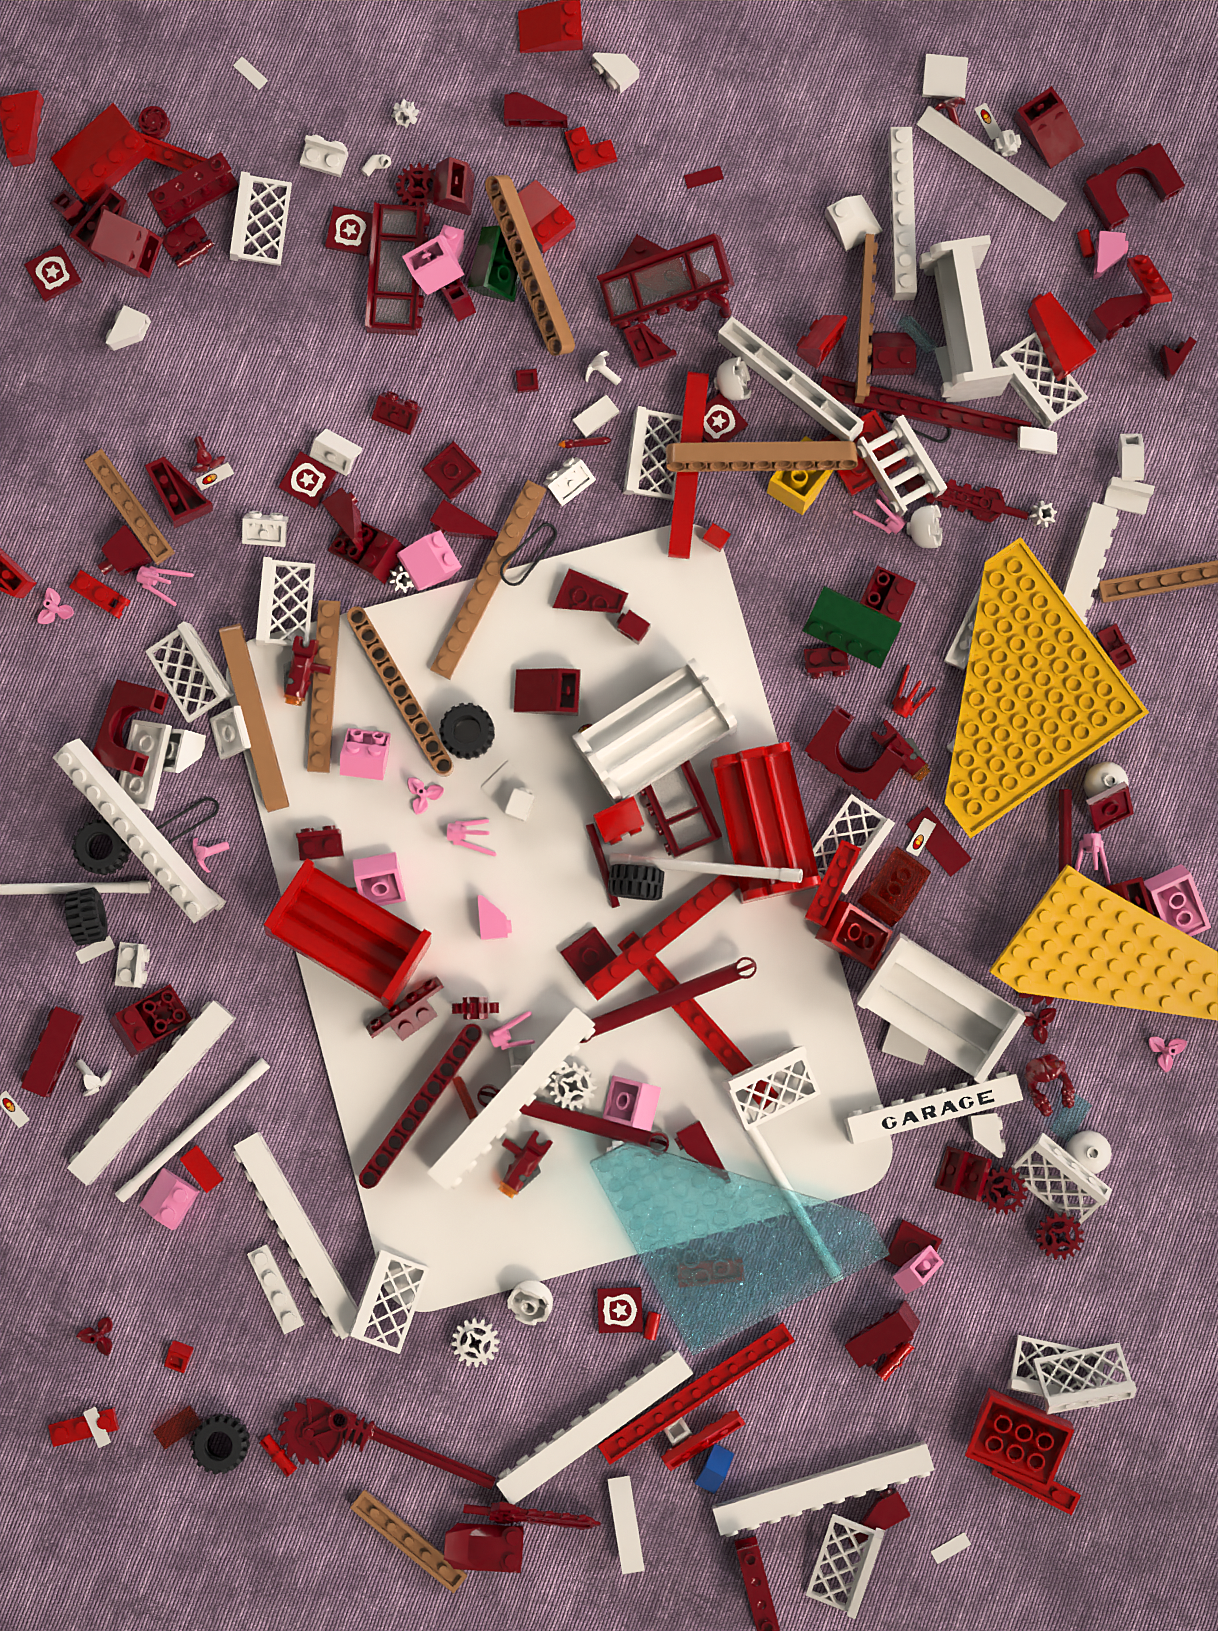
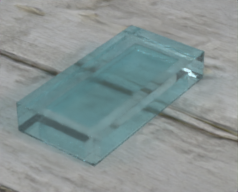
M912 316L904 317L898 322L926 354L933 352L938 347V344Z
M1075 1093L1074 1106L1070 1109L1063 1107L1049 1130L1067 1142L1070 1141L1093 1106Z

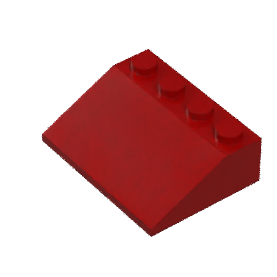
M112 103L54 154L51 160L81 199L92 206L109 187L112 188L154 150L119 108Z
M988 1388L980 1406L965 1456L1049 1491L1074 1433V1428L1071 1421L1054 1414H1047L1042 1409Z

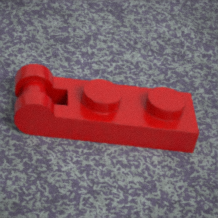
M83 570L79 571L69 586L70 589L117 619H120L123 615L121 612L125 606L128 607L131 603L130 600ZM115 599L118 601V603L113 608L110 605Z

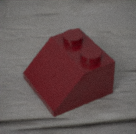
M913 332L872 333V336H870V343H872V353L870 356L871 376L914 375L916 370V345Z

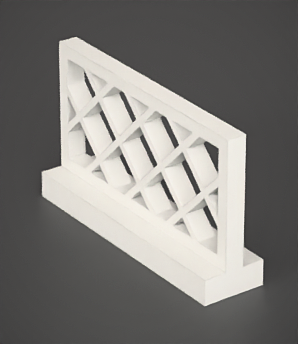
M241 171L230 260L238 261V259L281 266L291 182L251 176L250 173ZM253 182L263 184L267 190L257 196L252 189ZM277 187L287 188L286 195L280 199L272 191ZM270 193L276 202L266 208L260 199ZM258 202L263 211L254 216L250 211V206ZM279 205L283 210V215L276 220L269 211ZM267 213L273 222L263 228L257 219ZM255 222L261 231L251 236L247 231V226ZM276 225L281 234L272 240L266 231ZM264 234L270 243L261 249L255 239ZM250 242L258 250L253 255L243 254L244 247ZM273 245L278 252L277 259L268 258L264 251Z
M1034 332L1010 350L1000 354L994 364L997 368L1012 366L1013 376L1009 383L1046 430L1054 422L1086 401L1088 397L1070 374L1064 377L1065 385L1054 383L1055 375L1052 368L1041 366L1042 357H1047L1045 352H1043L1044 350L1037 333ZM1033 339L1039 345V352L1028 350L1029 342ZM1014 352L1023 353V363L1016 362L1011 354ZM1027 355L1038 356L1037 365L1027 364ZM1026 368L1037 370L1036 379L1027 377L1025 374ZM1040 371L1051 373L1050 382L1040 380ZM1039 385L1050 387L1049 396L1040 394L1038 391ZM1053 388L1064 390L1063 399L1053 397ZM1068 391L1075 392L1080 399L1077 401L1067 400ZM1052 402L1063 404L1062 411L1059 414H1056L1051 408Z
M641 406L635 409L623 494H637L674 501L677 472L667 475L661 467L666 462V459L658 463L652 453L661 448L666 454L664 444L671 439L675 443H680L683 416L646 410V407ZM648 416L657 417L661 425L652 430L648 424ZM671 420L681 422L680 430L674 434L667 426V423ZM662 427L670 435L663 442L655 434ZM650 435L658 443V446L651 451L645 445V439ZM647 456L656 465L648 472L642 466V460ZM656 468L664 476V479L657 484L649 475ZM645 476L653 486L649 490L638 489L639 481ZM667 480L672 487L671 495L662 493L658 486Z
M263 557L256 634L257 646H265L267 644L293 647L294 639L290 635L299 628L305 635L303 645L305 648L308 647L315 564L272 560L271 557ZM276 566L286 567L290 573L281 580L276 574ZM300 569H309L310 577L303 582L295 574ZM293 576L300 585L291 591L284 582ZM280 585L288 592L281 600L274 595V590ZM303 587L308 593V597L300 602L294 593ZM291 596L298 605L289 612L282 603ZM280 606L286 615L277 621L273 617L272 611ZM299 608H302L307 615L299 623L292 614ZM290 617L296 626L287 633L280 624ZM277 626L285 634L279 640L270 639V631Z
M183 621L177 626L178 629L146 650V653L186 721L190 723L224 699H230L234 694L193 625ZM180 635L183 640L181 649L172 648L173 640ZM160 648L166 649L164 661L157 660L154 652ZM171 650L180 652L178 664L169 663ZM185 653L192 655V667L182 665ZM168 665L177 667L174 679L168 678L166 675ZM181 668L191 670L188 682L179 680ZM195 671L203 673L202 685L193 683ZM178 683L187 684L185 697L178 696L176 692ZM192 686L201 687L199 700L189 698ZM206 689L213 690L216 698L210 702L203 701ZM188 702H198L196 712L190 715L187 711Z
M851 794L813 848L814 856L822 855L824 868L818 869L820 878L823 880L825 875L819 871L825 870L826 874L828 869L825 855L836 853L839 846L837 837L849 835L850 842L854 845L852 834L864 832L866 842L862 846H857L862 849L841 892L843 896L846 895L895 823ZM851 801L859 805L861 815L849 816L847 807ZM845 812L846 817L840 818L842 814ZM873 815L880 820L875 828L867 829L865 816ZM861 817L864 830L852 832L850 819ZM846 820L849 832L837 834L836 823ZM833 829L834 835L828 836L831 830ZM868 831H873L868 837ZM834 838L836 850L824 852V840ZM821 848V853H816Z
M795 1045L721 1081L723 1089L727 1090L744 1131L821 1094L805 1057L807 1052L804 1046ZM798 1061L803 1066L801 1076L791 1072L794 1063ZM778 1071L786 1073L782 1085L773 1082L775 1073ZM790 1075L799 1079L796 1090L786 1087ZM759 1080L767 1082L763 1094L754 1091ZM803 1081L810 1083L813 1092L807 1095L800 1093ZM771 1084L781 1088L777 1100L768 1096ZM741 1089L748 1091L745 1103L738 1101L735 1092ZM785 1090L794 1093L792 1102L789 1104L781 1102ZM752 1094L762 1097L758 1109L749 1106ZM766 1099L775 1102L773 1112L771 1113L762 1111ZM747 1109L757 1112L754 1121L749 1124L745 1118Z
M1044 1133L1011 1166L1013 1174L1017 1172L1016 1169L1019 1166H1029L1030 1175H1022L1020 1173L1018 1177L1019 1179L1025 1178L1026 1182L1023 1185L1028 1187L1032 1193L1060 1216L1062 1211H1065L1068 1218L1070 1216L1069 1209H1080L1081 1216L1077 1220L1074 1219L1073 1222L1079 1221L1081 1224L1100 1205L1103 1206L1108 1201L1112 1191L1111 1188ZM1036 1150L1043 1156V1162L1032 1161L1031 1154ZM1033 1167H1044L1045 1175H1034ZM1048 1167H1056L1060 1170L1061 1176H1049ZM1035 1181H1046L1047 1189H1039L1035 1186ZM1050 1181H1061L1062 1190L1051 1189ZM1065 1181H1073L1077 1184L1078 1190H1066ZM1052 1195H1063L1064 1204L1054 1202ZM1067 1195H1078L1080 1204H1068ZM1083 1196H1091L1096 1202L1094 1204H1084Z
M383 1250L378 1251L348 1336L400 1354L430 1268L394 1256ZM390 1261L399 1262L403 1271L391 1276L388 1270ZM403 1264L410 1266V1268L405 1269ZM414 1268L423 1271L421 1279L412 1284L407 1272ZM387 1273L389 1278L384 1280V1277ZM404 1274L409 1286L398 1291L393 1279ZM390 1280L395 1293L384 1298L380 1289L383 1283ZM419 1284L417 1290L415 1291L414 1286ZM411 1288L414 1294L413 1302L405 1305L399 1293ZM378 1294H379L381 1300H379V1301L376 1302L377 1297H378ZM397 1295L402 1307L390 1312L385 1300ZM383 1302L388 1314L376 1319L373 1308L375 1305ZM411 1305L410 1310H409V1313H408L406 1307H408V1306ZM403 1309L407 1319L404 1324L397 1327L392 1314ZM372 1316L373 1321L370 1322V1323H368L369 1320H370V1317ZM389 1316L394 1329L383 1334L378 1321ZM375 1323L380 1336L374 1339L364 1337L366 1328ZM396 1331L399 1337L396 1348L388 1345L384 1337ZM382 1338L384 1343L378 1342L376 1340Z
M1017 1335L1011 1377L1008 1380L1007 1389L1043 1397L1036 1371L1028 1359L1035 1354H1038L1040 1358L1044 1357L1040 1351L1046 1347H1051L1056 1355L1083 1349ZM1022 1341L1031 1343L1035 1352L1025 1357L1021 1351ZM1036 1344L1042 1345V1347L1038 1349ZM1091 1355L1085 1356L1082 1361L1084 1362V1360L1089 1358ZM1065 1360L1062 1362L1065 1368L1071 1372V1369L1077 1364L1075 1363L1069 1367ZM1102 1361L1096 1369L1101 1373H1103L1104 1363ZM1025 1362L1032 1373L1025 1378L1016 1376L1018 1366ZM1045 1363L1043 1366H1041V1370L1047 1367L1049 1372L1052 1374L1053 1370L1050 1367V1364ZM1087 1369L1085 1370L1088 1374L1083 1377L1084 1380L1087 1379L1089 1374L1091 1373ZM1061 1372L1057 1376L1055 1374L1053 1378L1061 1382L1058 1378L1065 1373ZM1092 1375L1091 1379L1095 1386H1101L1102 1378L1097 1375L1095 1378ZM1073 1379L1075 1383L1069 1388L1073 1389L1075 1386H1078L1081 1389L1082 1385L1080 1382ZM1050 1382L1047 1386L1049 1396L1059 1394L1062 1388ZM1094 1405V1406H1089V1407H1091V1408H1099V1405Z
M1120 1343L1033 1359L1045 1400L1047 1414L1134 1398L1137 1390L1135 1382L1131 1380ZM1116 1350L1118 1360L1115 1364L1104 1358L1106 1352ZM1091 1355L1098 1359L1094 1368L1082 1361L1085 1356ZM1070 1359L1077 1363L1072 1372L1061 1366L1063 1360ZM1101 1361L1112 1367L1108 1376L1096 1370ZM1048 1363L1055 1367V1369L1049 1376L1041 1370L1040 1364ZM1079 1365L1091 1372L1086 1380L1074 1374ZM1057 1370L1069 1376L1065 1384L1053 1378ZM1114 1370L1124 1375V1382H1116L1110 1378ZM1093 1374L1105 1380L1102 1386L1096 1387L1089 1383ZM1071 1378L1083 1384L1080 1390L1074 1391L1067 1386ZM1050 1382L1062 1388L1059 1394L1049 1396L1047 1386Z
M833 1514L806 1596L848 1612V1617L855 1619L885 1530L880 1528L873 1530ZM835 1522L844 1525L847 1533L837 1536L833 1528ZM861 1532L869 1535L867 1542L858 1544L854 1534ZM850 1536L854 1547L844 1550L840 1540ZM836 1542L840 1552L831 1556L827 1545ZM857 1551L861 1561L852 1564L847 1554ZM843 1556L848 1566L838 1570L833 1560ZM829 1562L834 1572L824 1576L820 1566ZM850 1570L854 1581L845 1584L841 1574ZM836 1576L841 1586L831 1589L827 1579ZM823 1582L827 1592L820 1594L813 1591V1587L815 1584ZM844 1590L848 1598L846 1604L838 1601L834 1594Z

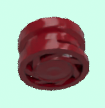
M149 106L142 110L139 115L138 122L143 134L158 140L164 139L169 134L171 124L166 112L162 108Z

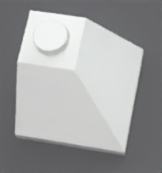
M862 195L845 197L826 209L825 218L845 252L863 243L866 234H874L876 236L883 231Z
M171 729L162 771L180 773L201 758L205 748L206 736L188 730Z

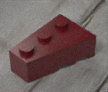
M109 187L69 235L74 244L105 269L108 261L89 250V246L102 209L125 218L129 208L127 200Z
M165 457L144 465L145 473L174 529L213 511V503L206 499L194 485L184 478L183 474Z
M906 1300L900 1303L898 1309L891 1313H885L882 1315V1319L874 1324H869L847 1340L844 1346L859 1368L865 1364L867 1367L873 1365L878 1361V1356L883 1353L887 1356L896 1350V1345L901 1342L905 1345L914 1339L913 1335L920 1321Z

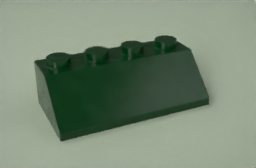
M824 586L802 632L880 669L902 623Z

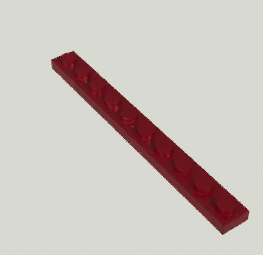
M824 375L820 386L842 404L876 410L895 416L904 415L905 418L1018 443V428L1020 426L1031 427L1032 422L873 386H870L869 396H865L863 404L855 403V382Z

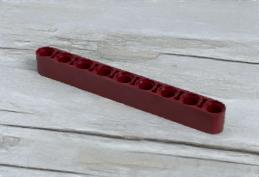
M468 1024L462 1029L361 1171L359 1183L362 1187L371 1189L382 1180L482 1039L483 1031L479 1025ZM471 1027L478 1030V1037L474 1040H470L467 1037V1030ZM458 1045L463 1046L466 1050L462 1058L454 1055V1049ZM445 1063L450 1064L453 1068L452 1074L449 1076H445L441 1072V1067ZM432 1081L437 1082L440 1086L437 1094L430 1093L428 1089ZM420 1099L427 1103V1108L424 1112H419L415 1107L416 1102ZM405 1118H411L414 1121V1127L411 1130H406L403 1127V1120ZM392 1136H398L401 1139L399 1148H393L390 1145ZM379 1154H384L388 1157L386 1166L378 1164L377 1157ZM367 1172L374 1174L375 1182L373 1184L365 1182L364 1175Z

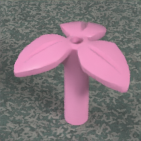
M48 587L43 602L47 609L40 612L37 622L49 624L54 621L55 613L61 619H68L74 614L73 608L67 604L58 607L61 598L54 589Z
M408 778L410 792L420 796L413 801L415 814L419 815L426 811L428 808L427 797L431 800H437L444 792V788L440 785H431L425 790L424 783L421 780Z
M194 838L192 849L196 856V861L204 871L210 873L211 871L204 863L205 857L228 850L229 844L227 841L210 847L198 846V838Z
M1157 1036L1150 1037L1149 1047L1153 1052H1162L1157 1059L1159 1067L1165 1073L1168 1072L1173 1065V1059L1170 1055L1181 1053L1185 1049L1187 1041L1175 1038L1171 1039L1168 1045L1165 1046L1162 1038Z

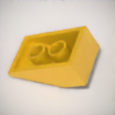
M805 436V437L801 440V442H807V441H813V440H811L810 438H808L807 436ZM834 470L776 471L769 480L767 494L803 515Z

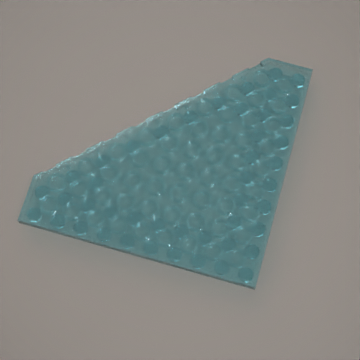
M631 1141L590 1161L592 1169L693 1356L890 1255L870 1215L862 1211Z

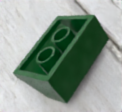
M499 225L482 227L467 288L482 296L514 302L520 277Z

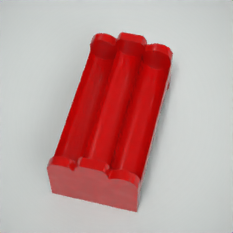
M783 742L766 747L761 746L713 758L710 767L715 779L733 864L779 869H802L803 872L801 883L736 876L741 904L819 887L822 884L821 878L818 874L791 756L790 743Z
M307 858L263 924L266 936L278 940L381 1002L388 1009L393 1006L401 991L406 987L418 964L427 952L432 933L426 929L420 931L315 868L314 862Z

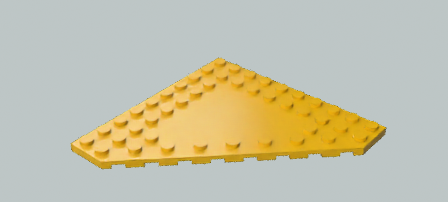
M1021 537L984 563L944 801L945 806L969 839L1149 713Z

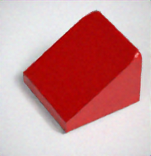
M713 523L703 536L702 542L721 552L731 534Z
M174 1340L168 1349L164 1366L184 1374L194 1348Z

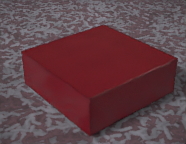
M537 368L516 370L518 393L539 391Z

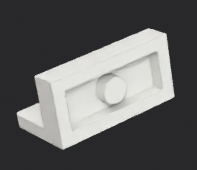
M325 429L314 440L309 456L347 476L351 471L354 459L361 453L362 448Z
M1112 476L1108 481L1103 505L1145 515L1149 498L1153 495L1155 486L1122 480Z

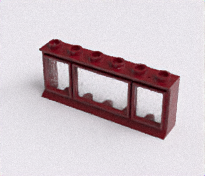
M374 202L365 315L367 333L418 336V329H422L423 317L419 316L420 308H424V295H421V287L410 273L402 256L428 242L429 237L425 233L426 226L430 225V213L426 212L425 205L407 206Z
M715 233L596 276L600 283L611 322L610 325L619 328V330L630 327V323L638 321V323L648 321L650 316L655 314L658 316L670 313L669 309L675 307L677 309L685 308L690 305L689 302L705 301L709 299L711 294L717 293V295L727 293L729 288L735 286L721 236Z
M689 760L640 791L641 795H646L649 801L646 806L650 815H655L658 823L655 824L659 836L664 835L667 843L663 845L668 856L672 855L676 859L722 839L723 835Z

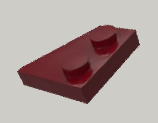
M643 322L622 331L639 371L674 358L677 355L674 349L671 350L662 342L663 340L657 334H653L650 328Z

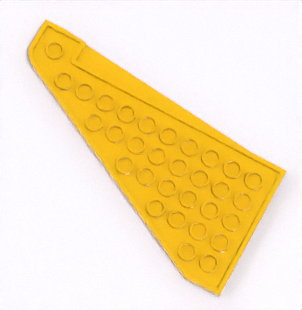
M1068 864L989 969L990 973L1021 993L1218 1020V952L1086 878Z

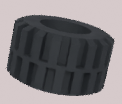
M460 703L457 707L455 705L451 707L449 712L446 711L445 717L440 722L439 733L441 741L449 753L460 759L471 760L474 757L475 759L479 758V755L485 754L487 749L491 748L492 741L495 738V728L486 710H483L479 705L475 706L473 703ZM467 719L474 720L480 727L478 738L471 743L459 742L454 733L457 724Z
M94 819L91 823L86 822L84 824L85 827L77 830L79 834L77 836L74 835L73 840H75V844H72V849L75 850L73 856L78 860L77 863L84 867L85 870L101 875L116 873L117 869L121 870L124 867V862H128L127 856L131 854V849H129L128 845L105 819ZM108 835L113 842L112 852L105 859L98 860L92 855V843L98 836Z
M641 865L610 866L607 892L612 896L648 901L662 899L665 872L658 868Z
M92 887L68 892L65 898V915L70 935L76 945L81 946L105 941L108 933L107 916L103 900L97 889Z
M224 1414L213 1415L201 1423L195 1430V1434L191 1439L193 1444L190 1445L191 1450L194 1451L192 1457L198 1460L197 1465L199 1467H205L204 1471H213V1474L217 1475L220 1472L222 1474L228 1473L230 1470H234L247 1456L248 1448L250 1447V1442H248L250 1435L245 1431L247 1429L245 1424H240L241 1420L239 1418L234 1419L232 1418L233 1415L230 1414L224 1416ZM223 1432L230 1437L233 1447L229 1455L219 1456L210 1449L209 1437L212 1433Z

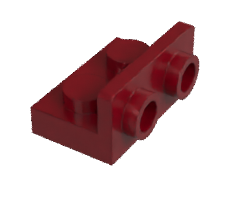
M391 391L380 394L371 419L411 435L418 415L422 412L423 408L418 406L416 401L410 399L405 401L398 398L399 395Z
M836 647L803 650L805 676H811V679L824 678V675L832 674L834 678L844 677L845 673L850 671L848 653Z
M335 825L324 826L321 831H314V828L301 829V833H296L300 861H305L306 858L315 860L344 856L341 830L336 829Z

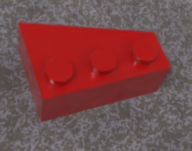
M39 90L0 97V120L7 158L13 167L35 162L38 143L37 134L41 123V108L44 104V98Z
M0 548V591L23 599L37 582Z

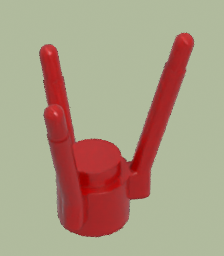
M909 664L905 667L896 696L891 703L894 705L892 711L905 719L908 715L912 716L915 710L936 690V687H932L913 705L911 700L922 684V681L919 680L908 697L902 696L900 699L910 669Z

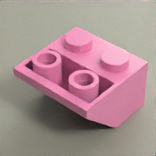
M439 235L402 256L410 273L427 295L465 275L445 236Z
M348 728L340 754V775L383 780L387 767L391 734Z

